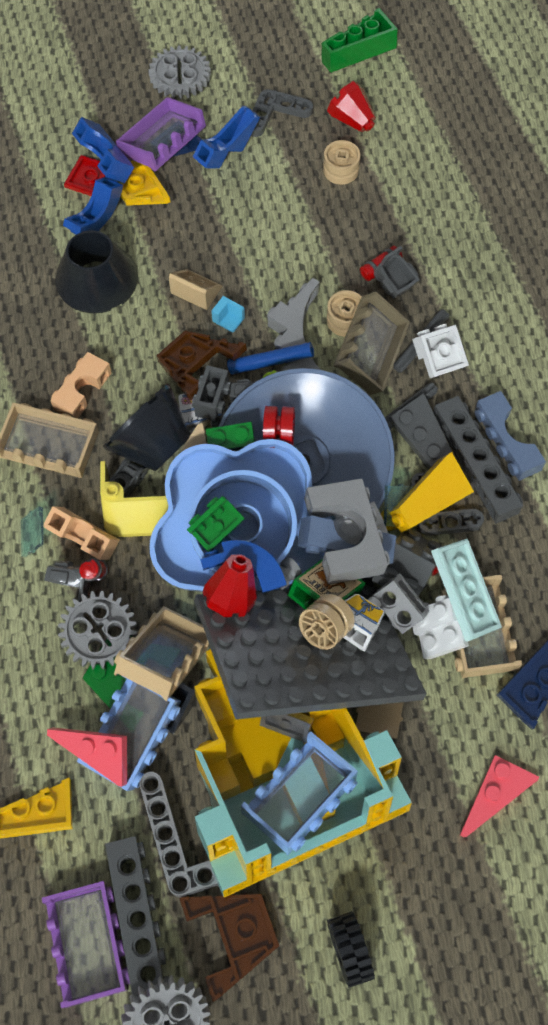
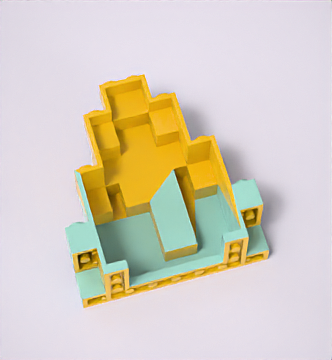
M211 648L206 651L207 663L214 678H206L200 681L194 688L196 698L208 722V729L212 740L201 743L194 750L197 768L210 795L212 806L202 809L198 813L199 815L195 816L198 835L210 860L212 872L224 898L410 811L412 802L397 776L402 757L387 730L382 733L378 731L373 732L363 740L347 708L301 713L314 718L311 732L358 771L356 779L358 783L349 794L345 792L339 798L341 802L332 813L328 811L322 817L324 821L315 832L310 831L304 837L306 839L304 845L297 852L293 850L287 856L277 844L247 817L241 814V805L243 802L249 804L255 798V792L261 785L265 787L273 779L275 769L279 766L283 768L290 761L292 751L295 748L300 750L306 743L260 726L261 717L235 719ZM314 752L257 815L287 841L344 777Z

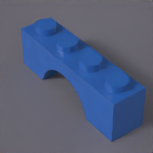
M81 117L72 135L82 146L91 150L101 159L97 166L105 177L125 184L134 166L100 124Z

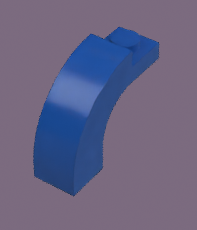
M107 177L95 180L92 196L86 207L80 213L64 218L63 226L68 228L73 234L89 230L99 231L114 213L123 185Z
M242 540L221 542L222 553H219L218 550H213L205 553V558L200 559L204 571L223 565L231 555L241 554L251 560L253 571L258 579L262 593L287 585L282 569L275 558L264 548L251 542Z

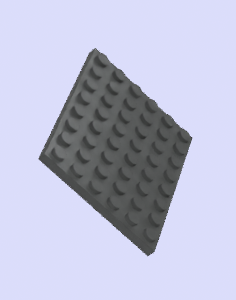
M364 585L360 595L368 600L376 591L373 586ZM290 589L271 590L265 593L256 591L257 599L255 605L244 617H238L239 613L233 614L232 617H223L207 607L206 596L204 597L203 594H196L194 603L235 719L424 700L427 694L386 613L365 652L344 638L333 648L324 650L313 646L303 636L299 627V617L305 609L288 596Z

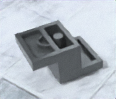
M408 529L402 532L396 539L393 563L387 566L383 575L374 576L372 581L383 586L400 573L419 597L436 568L431 551L442 546L436 541H429L421 537L419 532Z

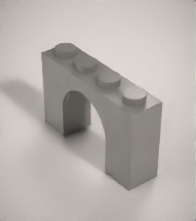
M362 479L308 487L306 489L304 501L309 516L313 515L321 518L334 515L345 516L353 520L362 532L363 539L358 545L348 549L325 552L322 566L328 585L383 575L390 563L389 554L386 550L384 551L382 546V531L377 529L375 523L377 519L376 511L374 508H371L369 503L370 492L368 487L364 486Z

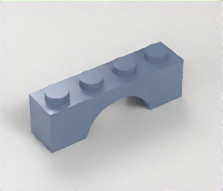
M499 391L478 400L474 413L478 422L484 424L487 437L490 440L493 439L497 445L496 449L501 458L504 457L507 461L510 474L516 476L518 481L542 471L546 461L535 444L518 442L509 435L505 427V421L509 417L512 407L503 393Z
M313 515L301 518L297 546L306 548L305 552L320 554V552L325 553L356 546L347 543L338 535L333 520ZM382 532V546L384 551L386 550L389 554V564H392L396 535Z

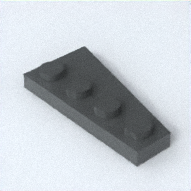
M424 393L390 416L389 421L428 469L438 459L452 452Z

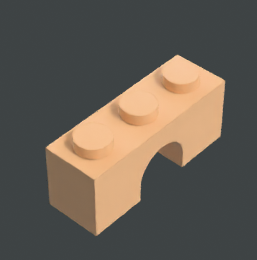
M87 352L83 358L78 360L73 372L65 377L60 389L53 393L51 404L54 411L79 418L88 405L85 396L78 391L86 385H92L100 389L112 374L110 364Z
M53 506L42 526L61 538H67L81 545L80 549L99 560H110L120 541L118 538L64 507Z

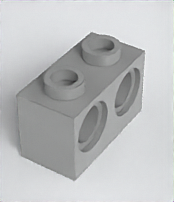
M400 573L381 586L372 595V597L380 601V608L389 617L391 625L398 629L401 634L418 624L429 613V609ZM387 592H392L396 599L390 598ZM402 611H407L411 618L405 617Z

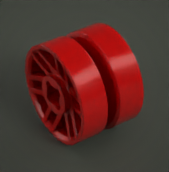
M265 406L263 440L280 439L293 446L295 407L283 406L281 416H279L277 406Z

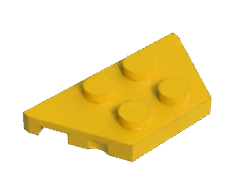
M132 160L131 163L134 169L125 184L120 183L123 185L121 198L126 206L171 203L168 193L152 169Z

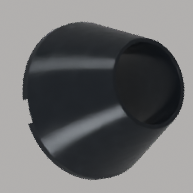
M93 230L80 232L71 238L55 276L56 289L63 301L75 310L85 313H104L111 311L112 308L120 304H124L134 293L138 282L137 268L130 255L107 235ZM91 262H103L95 267H83Z
M166 384L155 393L152 399L142 405L109 438L110 441L103 445L107 451L157 471L187 442L191 435L169 384Z

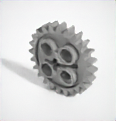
M178 45L177 50H174L171 46L170 51L163 49L164 54L157 53V58H152L153 63L149 64L150 83H153V88H158V93L164 91L165 97L171 94L172 99L176 95L179 96V99H182L183 95L189 98L190 93L196 96V90L202 92L203 87H207V81H210L211 70L209 61H206V56H202L201 51L195 53V48L189 51L188 46L181 49L180 45ZM179 60L181 61V75H182V83H181V84H179V81H178V61H179Z
M91 591L90 598L88 599L84 594H81L82 601L79 602L73 599L74 607L66 606L69 614H61V619L65 623L58 624V628L64 630V632L59 633L58 637L66 639L61 643V647H69L66 651L67 656L75 654L73 657L74 663L82 659V667H85L88 662L91 663L93 670L96 667V663H100L102 669L105 668V662H109L113 667L114 658L118 652L126 649L130 637L137 636V632L130 629L137 626L135 621H129L134 617V613H126L129 609L128 604L120 606L122 602L121 597L113 601V593L108 598H105L103 591L100 592L99 597H96L95 593ZM98 608H102L107 613L103 618H96L93 612ZM85 613L90 616L98 628L102 626V633L112 643L111 647L107 646L98 632L93 634L92 624L83 616ZM76 624H86L87 630L84 633H76L74 631ZM113 626L119 627L122 631L117 637H112L108 634V630ZM94 641L102 644V649L98 652L89 650V645Z
M170 975L168 982L165 983L160 976L156 985L149 980L148 989L146 990L139 986V996H129L131 1004H124L125 1014L121 1015L122 1025H210L208 1018L210 1010L206 997L202 995L200 987L195 989L192 981L185 986L183 977L177 983H174L172 975Z

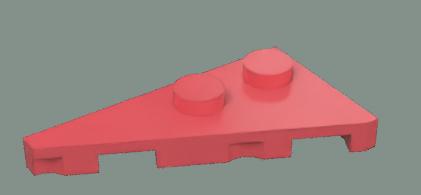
M55 727L47 729V736L113 783L121 787L127 784L126 735Z
M495 755L460 836L467 837L537 782L539 776Z

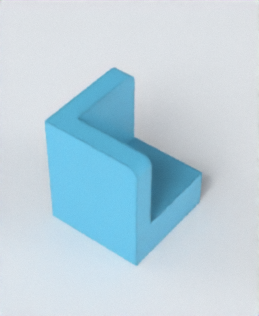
M225 296L219 300L211 311L212 322L230 332H234L245 318L244 307Z

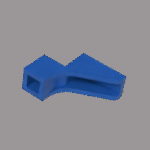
M242 106L218 134L209 139H201L193 158L205 168H220L229 151L241 152L244 150L260 117L249 107Z

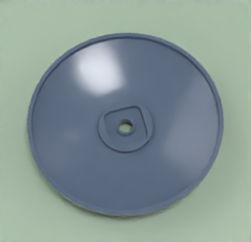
M299 368L280 371L268 375L246 388L237 396L223 415L218 427L252 422L255 440L259 441L263 440L265 406H277L279 416H281L283 406L295 407L293 446L302 455L310 459L309 467L312 476V487L362 479L364 486L368 487L370 492L369 503L375 502L379 510L384 502L394 471L395 455L391 432L384 415L372 398L348 379L318 369ZM330 516L333 521L336 520L334 516Z

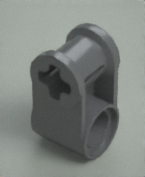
M125 458L109 482H117L124 487V498L130 497L135 488L146 477L148 469L144 466L140 467Z

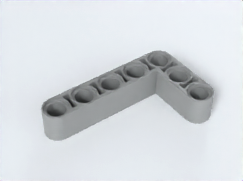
M155 772L145 773L139 782L170 892L175 897L181 898L218 886L211 869L210 860L191 867L187 866L163 781L160 775ZM150 780L158 781V787L154 791L145 789L146 783ZM155 805H165L166 809L163 814L157 816L152 813ZM169 828L173 831L172 837L165 841L159 838L161 830ZM171 853L180 855V860L175 866H170L166 863L167 856ZM207 869L211 871L212 879L209 882L202 883L198 880V875L202 870ZM178 878L187 880V887L181 892L175 891L173 887L174 882Z

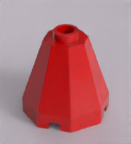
M352 81L339 91L340 96L338 99L334 97L331 100L327 112L332 117L360 132H368L374 127L376 116L363 88L357 82Z
M241 554L231 555L204 585L203 595L207 598L206 604L208 608L223 617H232L236 613H239L238 617H244L255 605L257 596L253 565L249 558Z

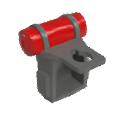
M402 246L387 248L376 258L367 261L365 265L360 267V273L365 280L370 281L376 278L385 293L393 299L407 292L420 280L419 274L413 268V265L403 259L401 253Z
M94 558L86 560L81 566H74L73 562L67 560L56 561L55 564L47 567L44 581L79 588L77 601L81 602V594L87 597L91 582L104 579L109 573V567L105 560Z

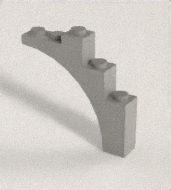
M312 278L308 283H304L296 297L290 298L287 305L280 301L276 307L273 306L267 314L268 327L280 334L274 342L275 350L305 343L303 335L304 319L310 304L319 293L318 280ZM312 357L288 362L282 368V371L299 368L320 370Z

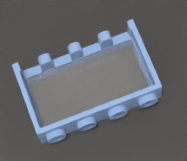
M126 678L122 689L116 690L112 695V699L115 702L110 711L104 712L100 718L103 724L99 733L127 736V784L121 788L130 791L134 790L135 787H140L139 782L144 775V770L156 758L157 752L155 750L159 742L162 743L168 735L169 730L167 727L170 721H174L180 712L179 704L181 700L170 696L165 701L161 695ZM78 758V763L89 768L90 770L94 771L100 776L106 778L104 775H102L94 768L89 766L87 763L82 761L80 758Z
M310 731L307 735V743L300 750L295 748L292 751L290 761L283 768L279 766L275 769L273 779L265 787L263 785L258 787L255 792V798L249 804L242 803L241 814L255 824L288 856L293 850L297 852L306 842L304 837L310 831L315 832L324 821L322 817L328 811L332 813L341 802L339 798L345 792L349 794L356 787L358 771Z

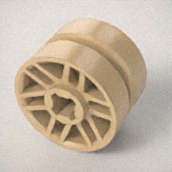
M337 140L330 143L324 151L323 173L325 177L335 184H348L357 178L360 164L359 148L354 143L346 140Z
M343 290L331 296L328 301L326 321L333 333L343 337L346 336L361 300V295L354 291Z
M333 594L320 596L299 617V627L305 639L313 646L324 650L331 649L352 630L355 623L354 614L350 606L342 598Z

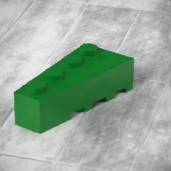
M378 8L372 16L366 15L362 18V22L357 25L351 24L348 26V30L344 33L338 32L321 43L322 63L332 73L396 49L398 29L384 12Z

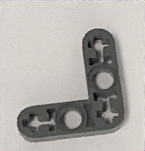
M263 90L259 94L252 111L256 114L264 111L267 114L259 116V127L253 130L251 136L259 137L264 133L273 110L301 118H308L313 113V103L308 99L278 91ZM283 102H289L291 105L285 107L281 104Z
M417 473L413 476L411 489L425 473ZM477 509L438 512L417 524L419 531L426 536L470 532L481 528L484 516ZM461 516H463V521L469 520L470 516H474L475 519H479L477 520L476 524H473L472 521H465L463 524L464 526H461ZM453 518L456 520L457 525L455 527H448L445 524V519ZM438 519H441V528H439V524H436L438 522ZM426 520H429L430 524H434L431 529L424 525Z

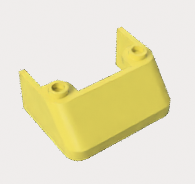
M100 461V495L105 531L114 537L151 536L156 524L168 510L166 496L124 498L123 487L117 482H109L105 461Z

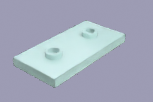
M468 539L432 550L431 553L465 641L473 640L502 628Z

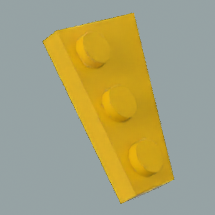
M70 777L62 780V783L40 790V793L27 799L22 798L0 808V839L73 829Z

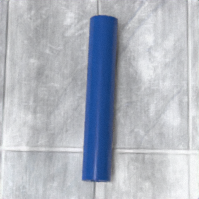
M307 342L237 358L235 361L228 360V370L233 375L314 357V349L312 343Z

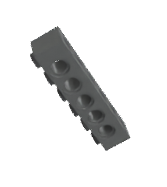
M459 396L435 405L433 413L444 436L494 523L497 524L519 514L523 507V500L520 494L514 491L510 477L504 474L501 469L500 460L491 452L488 440L481 435L477 421L471 418L467 404L462 402ZM453 421H459L461 424H456ZM464 439H470L472 442H466ZM475 456H478V457L482 458L483 460L480 461V460L475 459L474 457H475ZM485 475H491L494 479H488ZM495 493H501L504 498L498 497Z
M134 836L105 843L131 992L132 995L139 996V986L145 990L148 989V983L142 978L143 970L146 967L152 966L156 970V977L152 981L154 985L158 984L160 976L164 983L168 982L169 975L164 976L162 965L166 964L164 948L159 949L157 938L161 937L159 922L153 921L152 911L156 910L153 894L148 895L147 884L151 883L148 868L143 869L142 858L146 857L143 842H138L137 837ZM128 860L135 861L136 867L134 871L129 874L124 873L123 864ZM132 886H138L141 890L140 896L136 900H129L127 896L128 890ZM138 912L144 913L146 917L145 923L141 927H134L132 923L133 916ZM143 939H148L151 943L150 951L144 955L139 954L137 950L138 943Z

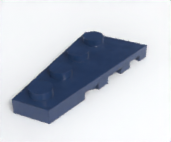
M548 640L496 694L531 730L535 728L541 712L544 711L548 703Z

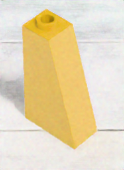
M452 452L438 459L391 510L392 522L399 529L400 533L414 527L474 492Z

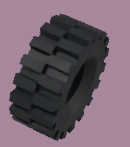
M351 911L328 919L329 933L348 988L375 979L369 951L354 912Z

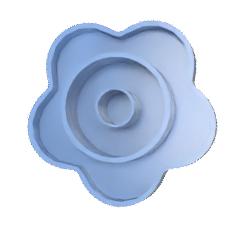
M264 439L253 442L239 451H232L214 444H199L185 449L176 456L170 464L165 478L168 510L156 524L150 539V556L159 575L177 588L203 592L204 585L222 565L203 571L200 559L205 558L204 554L208 551L187 531L190 527L188 523L197 514L203 515L208 510L206 506L215 497L221 498L222 496L227 498L245 518L222 542L242 540L254 543L268 551L278 562L279 566L286 557L292 558L298 564L302 573L322 560L324 552H320V554L305 552L306 548L297 546L301 518L309 516L304 501L306 489L312 487L310 467L302 453L287 442L276 439ZM328 516V517H322V518H325V519L332 520L330 516ZM221 543L213 550H218L219 553H222ZM254 573L256 591H261L258 579ZM291 580L289 582V586H287L285 589H289L290 585L293 583L294 580Z

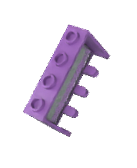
M167 97L116 140V144L128 159L156 171L206 127L202 109Z
M104 881L42 897V903L47 906L49 918L46 920L47 928L52 934V956L56 958L58 968L56 980L58 986H61L63 1002H60L61 1008H69L128 991L127 984H130L127 967L123 968L121 958L125 956L123 941L118 940L116 930L120 929L118 914L112 913L111 903L115 902L112 886L107 887V883Z

